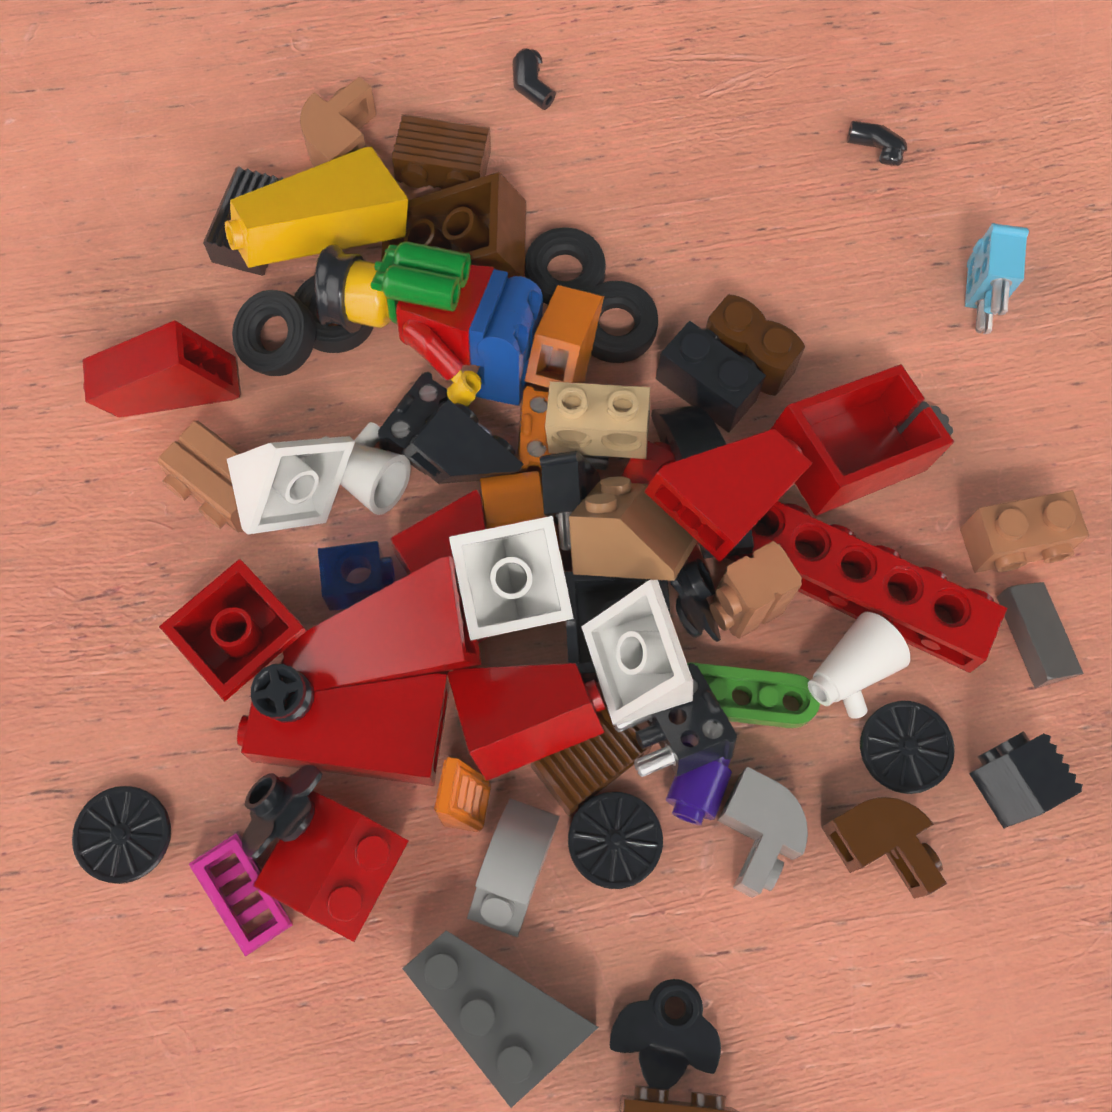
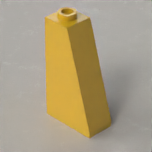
M365 147L231 199V220L225 222V232L230 248L232 250L238 249L246 265L250 268L320 254L329 245H338L341 249L405 237L408 198L372 147Z

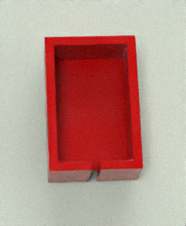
M902 364L789 404L771 427V429L777 430L784 438L794 441L802 450L803 455L813 463L795 482V485L815 516L927 471L954 443V440L931 407L923 409L901 434L898 432L897 429L925 399Z

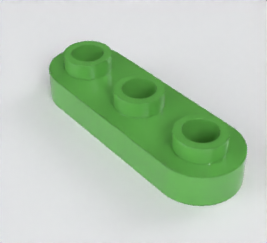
M693 663L700 669L730 722L799 728L806 725L819 710L820 703L812 696L808 689V682L810 680L802 675ZM736 690L744 691L749 697V703L747 705L736 704L732 698V692ZM783 697H794L799 703V709L797 711L786 709L783 705Z

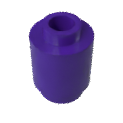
M721 757L676 777L675 775L666 797V801L674 806L672 814L683 821L695 825H702L704 819L715 820L732 771L728 768L731 759L726 760Z

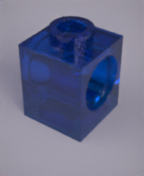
M378 541L318 548L321 592L329 611L347 609L395 583L392 556H383ZM367 568L371 570L369 577L361 583L354 584L347 581L348 575L354 569Z

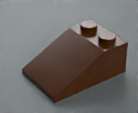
M500 172L408 200L406 235L402 238L382 241L381 261L389 245L398 246L400 243L408 241L469 253L471 265L494 267L495 270L508 272V278L513 276L524 277L526 200Z

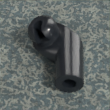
M522 49L513 59L514 88L542 110H546L553 103L556 92L538 79V72L540 71L538 64L543 63L540 53L534 49Z
M852 121L850 124L847 143L882 148L879 157L881 164L891 166L902 164L903 153L907 151V143L904 138L884 125Z

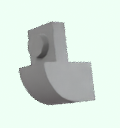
M746 767L739 775L718 821L755 840L733 886L734 889L753 898L761 894L763 888L768 891L774 888L784 866V862L777 859L779 853L791 860L804 854L808 829L804 811L795 796L777 781Z
M511 798L509 799L475 885L477 888L467 919L518 937L560 816Z

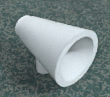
M369 422L354 440L355 443L340 485L376 515H382L390 511L402 497L409 482L411 465L405 455L373 448L379 441L378 430L380 427L373 422Z
M864 612L856 619L814 673L813 678L808 682V689L820 704L830 706L833 702L843 700L848 716L853 719L861 718L868 711L861 690L906 668L910 663L908 645L900 632L888 620L878 614Z

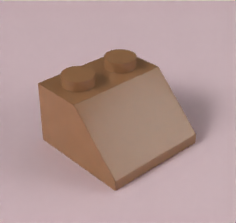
M608 477L601 480L569 515L574 575L674 581L695 547L697 540L644 493L648 487L647 484L631 483L630 479L626 477Z

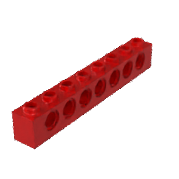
M648 441L646 459L631 458L621 477L629 478L631 483L649 485L655 474L664 465L676 462L670 445L663 442L652 443ZM777 501L758 521L767 525L772 535L760 536L752 530L753 552L772 541L781 545L802 577V585L798 592L854 619H857L864 612L878 614L888 620L900 632L907 644L968 673H971L987 660L1008 609L994 602L993 597L988 593L975 588H963L948 581L947 576L941 571L931 567H918L901 559V555L894 549L883 545L873 546L856 538V535L850 529L842 525H828L811 517L805 508L793 503L783 504ZM805 543L810 545L815 550L817 557L808 558L801 555L796 549L795 544ZM753 552L726 556V558L736 562L745 556L751 558ZM841 564H850L856 567L861 574V579H852L845 575ZM887 585H895L901 588L906 595L907 601H899L893 598L888 591ZM934 606L946 609L952 617V624L940 620L935 613Z

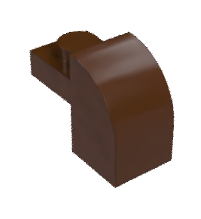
M891 797L873 798L858 804L821 827L850 873L864 868L886 854L914 899L930 895L947 884L940 873L943 870V866L938 855L927 843L921 844L916 836L934 824L919 808L906 801Z

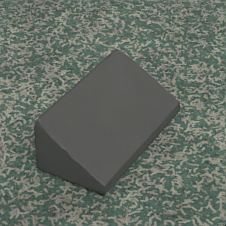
M1044 582L1011 586L997 596L999 604L1008 608L1005 619L1034 688L1084 674Z

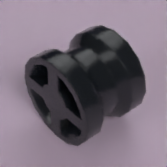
M272 664L263 668L254 677L250 697L254 707L261 714L283 723L294 722L303 718L311 709L314 701V689L310 680L301 672L284 664ZM295 692V694H292L290 699L287 701L288 705H286L285 700L287 699L289 693Z

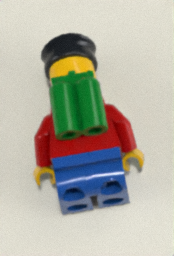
M404 241L398 246L389 245L388 249L385 250L386 253L382 261H376V263L364 261L360 254H345L338 245H329L321 251L315 270V293L319 320L323 327L330 323H335L345 328L348 332L354 333L359 331L362 325L382 328L392 321L394 324H398L399 339L404 344L409 345L427 360L446 381H453L447 388V396L454 404L460 403L468 407L478 397L516 406L520 405L523 390H525L528 383L525 382V376L534 335L543 317V295L536 283L522 276L508 278V272L495 270L494 267L471 265L469 253ZM463 365L480 366L477 374L473 371L462 372L461 370Z

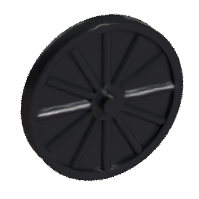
M896 701L879 708L866 721L860 737L861 756L867 770L881 785L895 792L915 794L927 791L938 785L947 776L953 764L955 749L949 727L935 711L917 702Z
M120 786L105 790L93 797L83 807L76 819L72 834L74 855L83 870L98 880L114 884L138 880L156 868L168 849L171 838L169 815L163 804L155 796L140 788Z
M607 792L589 799L578 809L569 828L568 847L574 865L587 880L603 888L623 889L640 883L654 870L662 853L663 833L657 816L644 801L623 792Z

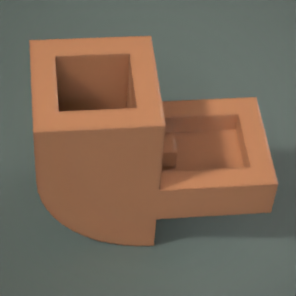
M358 77L347 87L339 89L328 102L315 92L305 102L301 111L300 124L308 155L314 167L366 147L364 135L359 129L376 116L372 88L362 78Z

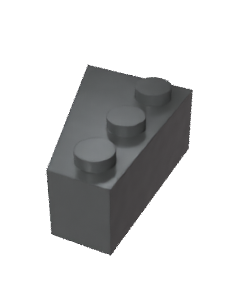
M447 930L402 968L510 1108L599 1028Z

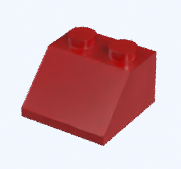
M238 559L159 626L224 702L306 632V629L241 559Z
M312 791L308 796L314 803L315 813L309 827L295 840L286 842L278 840L252 886L315 922L355 942L409 840L364 815Z

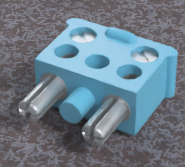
M992 223L983 238L979 239L973 247V252L967 262L965 307L977 308L975 330L979 334L982 332L983 334L991 333L993 314L1004 315L1008 312L1009 297L1024 280L1028 228Z

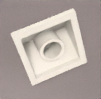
M350 436L272 442L228 458L227 463L242 530L249 535L326 523L355 441Z
M552 516L449 537L470 640L574 619Z
M658 580L647 581L581 626L613 724H622L693 701V679Z

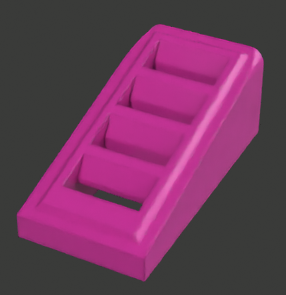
M238 831L189 863L190 868L245 957L293 926L280 901L252 886L261 868L255 859H251L245 854L242 846V837ZM235 853L240 862L214 877L210 868ZM246 871L251 880L225 896L221 887ZM258 890L262 899L236 915L231 906ZM269 908L274 917L247 934L242 925Z

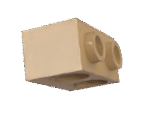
M550 381L545 421L549 453L558 454L578 451L581 455L646 459L650 419V387Z

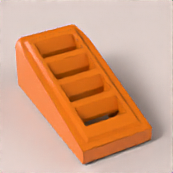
M447 757V760H444L434 807L443 826L480 832L484 828L491 784L489 780H485L483 775L461 760Z

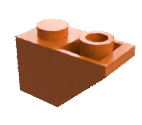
M557 285L534 335L525 382L548 388L550 381L585 382L604 296Z

